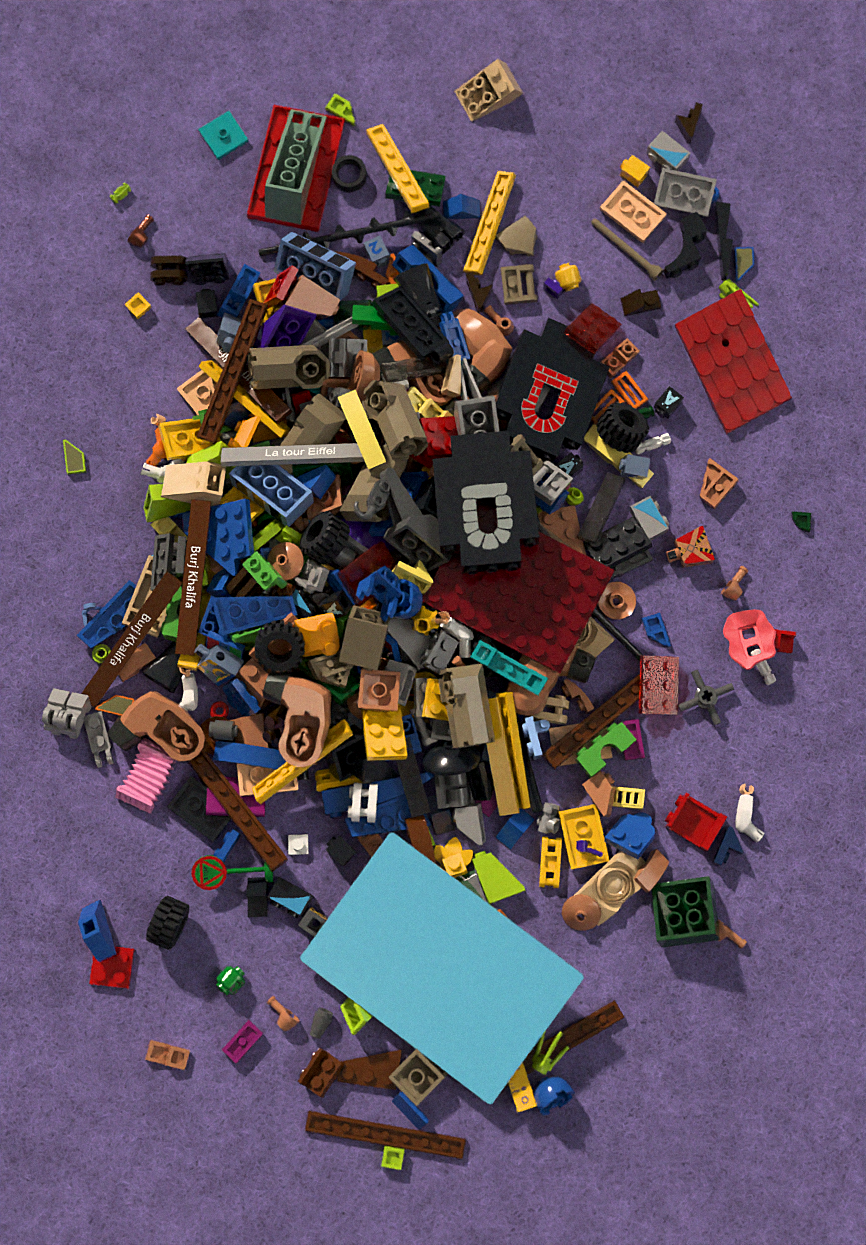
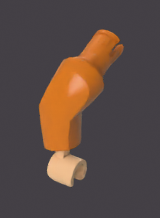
M156 414L157 418H151V423L156 426L159 423L166 422V418L159 414ZM159 428L155 430L157 442L152 448L153 453L145 462L157 467L162 459L167 458Z

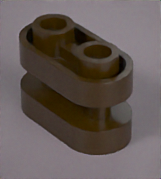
M151 257V267L156 270L150 272V281L158 286H163L165 283L183 285L188 280V273L182 270V268H187L185 263L187 257Z
M245 567L239 571L226 587L227 592L232 597H254L265 591Z

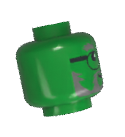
M227 966L216 977V987L226 996L228 994L235 995L245 985V979L243 978L245 973L238 966L235 968Z

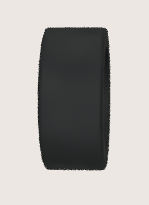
M345 155L337 159L332 167L334 184L343 192L350 193L361 189L367 179L364 162L353 155ZM352 164L358 167L360 177L357 181L345 183L340 180L339 170L344 165Z

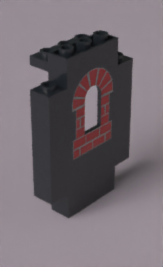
M549 317L544 323L540 335L525 329L522 331L495 399L497 418L507 420L503 431H509L510 445L517 435L522 434L526 444L534 454L541 458L543 462L547 460L551 463L558 457L561 445L570 450H578L583 443L610 366L593 359L600 341L599 339ZM543 385L560 391L552 416L546 420L540 419L535 413V406Z

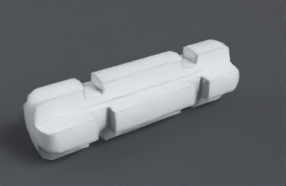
M666 433L660 437L657 436L645 440L644 443L641 442L635 451L637 454H640L645 450L649 451L661 447L662 444H670L671 438Z
M756 649L752 651L750 655L754 656L760 654L761 650ZM766 660L756 664L760 674L764 676L766 685L776 681L774 674H771L772 670Z

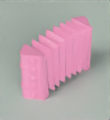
M143 738L137 746L140 753L135 754L137 759H134L136 764L132 765L134 770L129 771L131 775L126 776L128 780H123L125 785L117 787L115 798L151 813L155 806L153 801H158L157 796L163 795L161 790L166 789L164 784L169 783L166 777L172 776L168 770H173L171 764H175L177 760L172 759L155 741Z

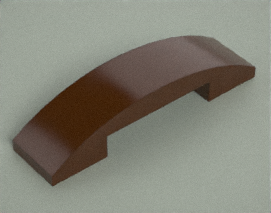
M424 815L404 819L411 846L436 864L432 841Z

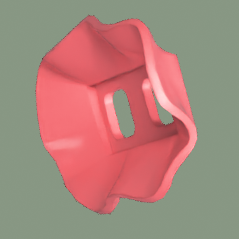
M753 609L729 615L723 628V635L729 641V655L733 661L745 670H750L756 664L775 656L774 640L776 631L767 620L763 611ZM753 628L756 636L744 639L742 631ZM758 645L761 653L749 656L747 648Z

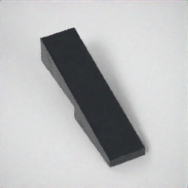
M716 201L714 213L721 280H726L733 239L726 238L731 204Z

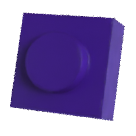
M548 277L543 284V289L557 300L562 295L563 288L557 280H552Z

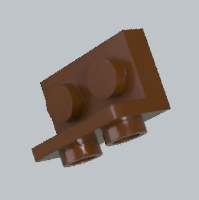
M319 1048L312 1055L308 1066L301 1072L298 1083L307 1087L319 1097L324 1098L345 1064L329 1052Z

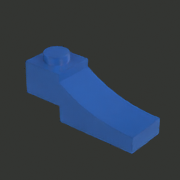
M244 264L217 315L223 317L225 312L237 317L261 272Z

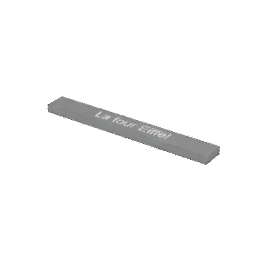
M357 443L222 448L221 467L365 462Z

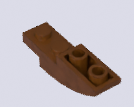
M333 251L356 262L354 269L356 278L363 282L365 280L370 282L374 289H376V286L389 284L387 278L377 273V264L354 254Z

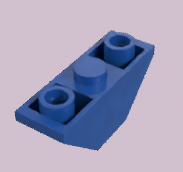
M98 900L82 909L78 924L83 941L96 960L101 962L116 955V950L102 901Z

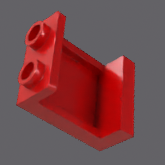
M687 792L684 796L680 794L675 802L677 808L674 813L670 811L665 819V822H667L665 827L706 852L727 816L717 813L689 796L690 794Z

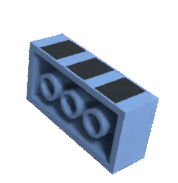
M290 232L280 241L274 272L279 274L293 265L299 269L296 274L297 277L304 275L342 300L349 293L356 262L294 232Z
M279 465L236 466L229 473L231 484L284 526L290 527L314 503L312 491Z

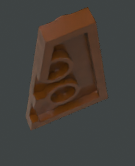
M402 1049L341 1061L345 1065L338 1074L337 1082L396 1090L397 1086L388 1077L400 1066Z

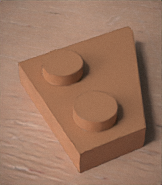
M709 458L700 492V499L713 509H716L739 482V479Z

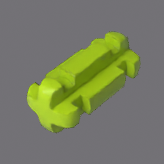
M123 183V186H120L113 192L114 195H110L111 200L118 204L119 200L121 201L128 195V191L131 192V187L127 183Z

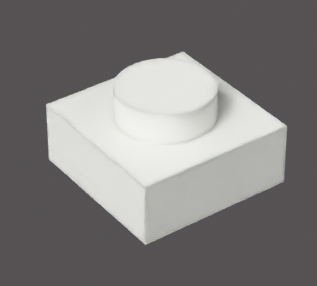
M308 834L288 835L289 855L309 854Z

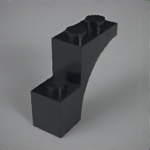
M694 212L680 220L679 227L682 232L683 247L678 257L665 266L663 273L666 279L669 277L676 278L682 274V271L686 269L690 271L699 266L698 263H700L701 255L695 244L705 239L707 228L698 212Z

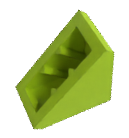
M349 997L340 1006L353 1035L358 1033L373 1017V1015Z

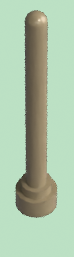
M593 219L591 221L595 228L645 268L649 274L648 277L654 282L658 279L657 276L660 277L664 270L659 265L650 264L599 220Z

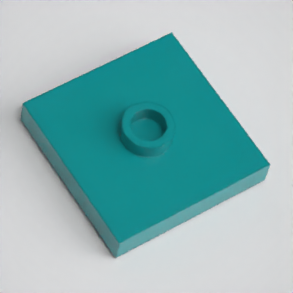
M230 111L198 129L217 160L249 142V139Z

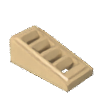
M457 354L449 358L441 394L453 398L461 395V355Z

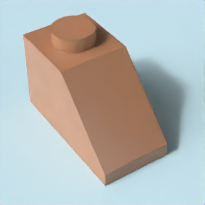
M600 771L582 785L602 815L608 818L612 813L616 791L613 785L615 781L609 773L606 774Z

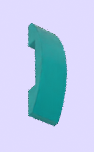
M481 640L470 656L497 674L538 696L548 681L547 677L533 669H529Z

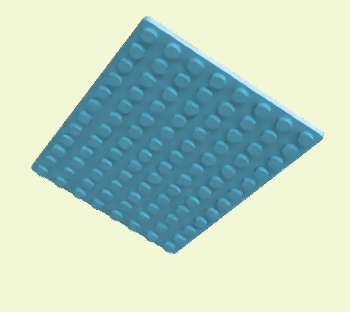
M393 832L388 834L300 957L303 963L414 1048H417L422 1054L488 1104L493 1103L584 978L581 972Z

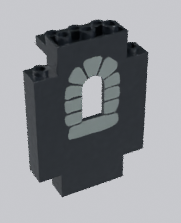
M509 431L450 436L452 457L433 459L441 553L455 554L460 551L462 573L474 575L483 571L487 573H495L498 570L516 571L518 568H522L520 546L530 548L539 545L531 451L511 452ZM495 498L498 528L491 534H485L478 527L476 500Z

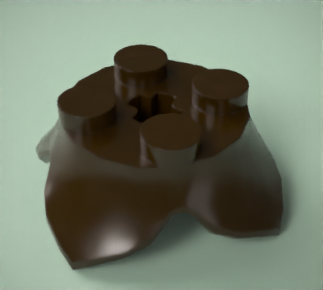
M284 705L279 706L277 709L275 707L269 708L262 734L264 741L270 743L277 750H279V742L285 728V719L288 711Z

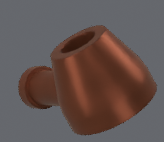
M147 214L142 223L133 230L127 242L142 248L148 240L144 231L154 221L153 217Z

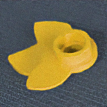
M457 837L449 840L445 847L436 845L434 848L435 859L441 864V868L444 871L446 870L442 859L461 853L465 866H468L473 857V850H462L461 843Z

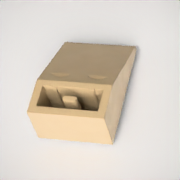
M499 59L495 60L454 91L471 122L511 103L523 94L507 64Z
M208 461L166 465L161 497L191 503V499L211 501V507L219 505L223 492L226 466L221 467V464Z

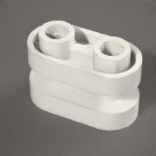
M354 783V786H350L349 798H353L352 806H348V817L351 818L352 822H360V816H367L368 823L376 822L378 784L370 783L369 789H362V783ZM362 797H369L368 809L361 808Z

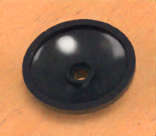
M446 741L429 749L423 756L422 763L424 769L429 773L453 776L474 769L481 761V754L474 746L453 749L452 741Z

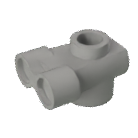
M545 802L542 810L543 814L537 819L538 831L547 834H555L558 831L560 819L555 817L558 814L559 805Z

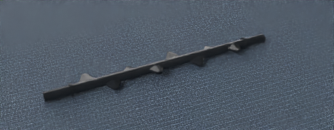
M407 210L401 220L380 224L374 217L371 218L370 224L367 227L345 231L341 225H337L334 234L312 238L307 232H303L302 237L328 249L330 242L353 237L360 244L363 241L364 235L385 230L393 237L396 236L397 230L400 227L441 219L439 211L425 215L419 214L420 216L414 217ZM276 244V246L259 249L260 257L278 253L280 245Z

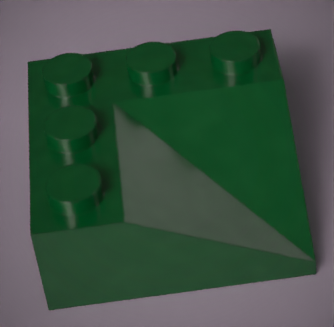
M710 876L655 884L652 888L656 940L661 948L720 940L714 883Z

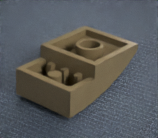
M416 1048L388 1078L418 1106L448 1073Z

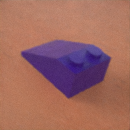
M284 304L261 325L254 346L256 348L298 346L302 344L317 315Z

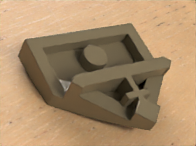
M525 215L496 234V239L506 251H509L510 255L527 254V256H533L534 245L537 240V230Z
M341 650L332 656L324 655L309 660L307 663L316 680L344 688L353 666H347L339 661Z

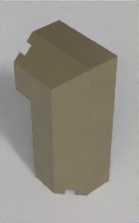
M314 345L249 348L248 372L249 377H253L254 380L250 381L252 389L300 386L304 389L320 388L322 383L330 377V361Z
M372 380L364 389L363 395H366V400H362V406L367 418L377 421L392 459L405 461L409 459L408 456L411 454L414 457L420 455L428 447V442L404 385Z
M317 394L311 400L314 403L307 404L296 419L293 428L280 446L330 444L347 421L344 412L325 397ZM292 464L280 465L288 473L294 475Z
M379 445L386 462L371 469H368L366 463H364L339 510L346 521L380 522L388 520L390 511L387 500L383 508L376 512L369 520L360 519L354 511L355 501H358L359 510L362 513L367 512V498L375 482L380 480V473L382 471L392 468L400 479L408 462L406 460H393L387 445Z
M476 664L441 670L440 675H443V679H439L438 682L440 698L442 702H447L448 704L445 707L448 714L453 749L495 742L483 665Z

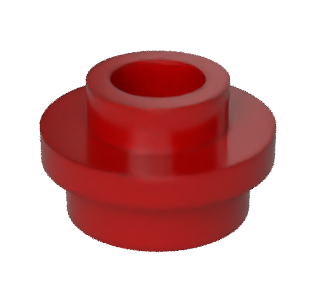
M217 701L211 705L210 715L212 717L227 718L229 707L225 702ZM217 708H222L223 713L217 714Z

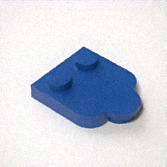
M236 678L222 687L229 704L234 709H237L242 716H251L260 710L259 702L254 696H250L243 681Z
M644 812L636 813L634 816L630 814L623 815L607 833L604 842L638 860L655 838V828L651 825V816Z

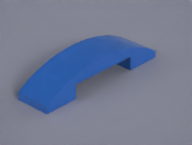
M216 741L213 761L269 768L270 770H277L286 763L277 749L233 742Z

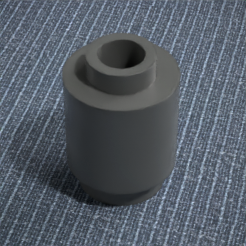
M215 720V722H210L209 737L217 740L233 741L234 737L238 736V725H235L234 721Z

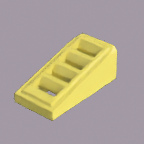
M615 787L613 807L643 809L645 789ZM619 792H622L621 803H618ZM626 793H630L629 803H626ZM634 794H638L637 804H634Z

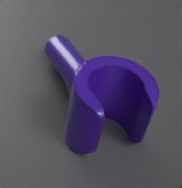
M577 841V851L588 852L602 857V852L587 848L588 841Z

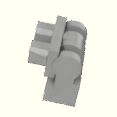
M53 688L48 699V705L42 715L44 730L51 731L54 735L62 733L72 739H77L84 723L83 718L91 709L89 696L74 692L70 695L69 691Z

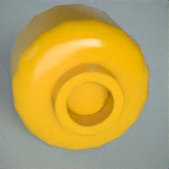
M569 263L560 265V270L555 273L556 280L560 283V286L565 289V292L578 288L582 281L578 267L576 265L570 266Z

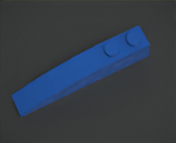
M427 772L376 781L371 784H378L377 805L414 791L435 778L434 774ZM362 784V789H369L370 784ZM350 786L322 791L326 816L330 815V818L342 817V813L348 812V806H352L353 798H349ZM362 797L361 808H368L369 797Z

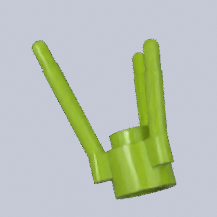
M727 279L718 288L721 291L719 296L724 298L740 288L731 279ZM742 290L750 308H753L751 303L759 306L752 297Z
M546 1030L539 1039L535 1055L532 1058L534 1062L532 1067L546 1075L547 1071L551 1072L554 1065L569 1049V1046H566L551 1062L549 1057L562 1036L561 1032L557 1034L546 1055L541 1054L540 1057L539 1054Z

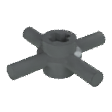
M698 669L692 671L691 674L698 689L693 699L678 705L679 710L682 712L698 705L700 708L708 710L714 725L721 723L714 705L717 703L718 696L734 690L733 684L729 683L714 689L710 686H705ZM704 693H706V695H710L708 702L706 699H702Z

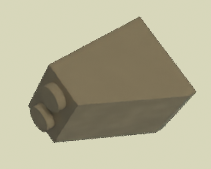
M354 605L348 618L339 661L347 666H360L367 671L378 670L391 618L388 616L385 622L380 617V611Z

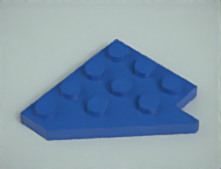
M241 499L211 507L206 553L232 576H236L239 573L238 560L249 558L254 554L249 499ZM190 512L182 514L183 529L187 536Z

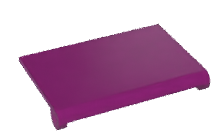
M225 777L239 794L238 777ZM207 788L206 815L228 816ZM255 795L241 797L255 817H265V801L262 804L258 803Z

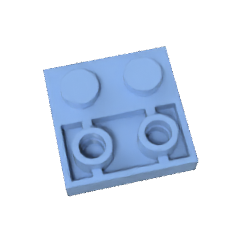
M532 716L525 718L524 724H522L524 738H528L529 743L526 746L529 757L532 756L533 760H537L542 757L537 734L547 732L550 723L545 719L534 722Z

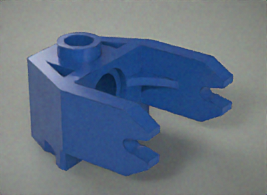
M384 565L358 583L356 596L361 601L364 596L368 597L369 595H373L382 603L380 617L385 622L388 616L390 618L394 616L398 597L402 596V591L400 590L398 576Z

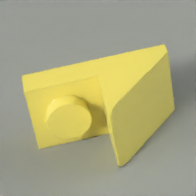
M418 560L414 567L399 561L392 570L399 579L408 580L418 586L423 595L433 584V579L421 560Z

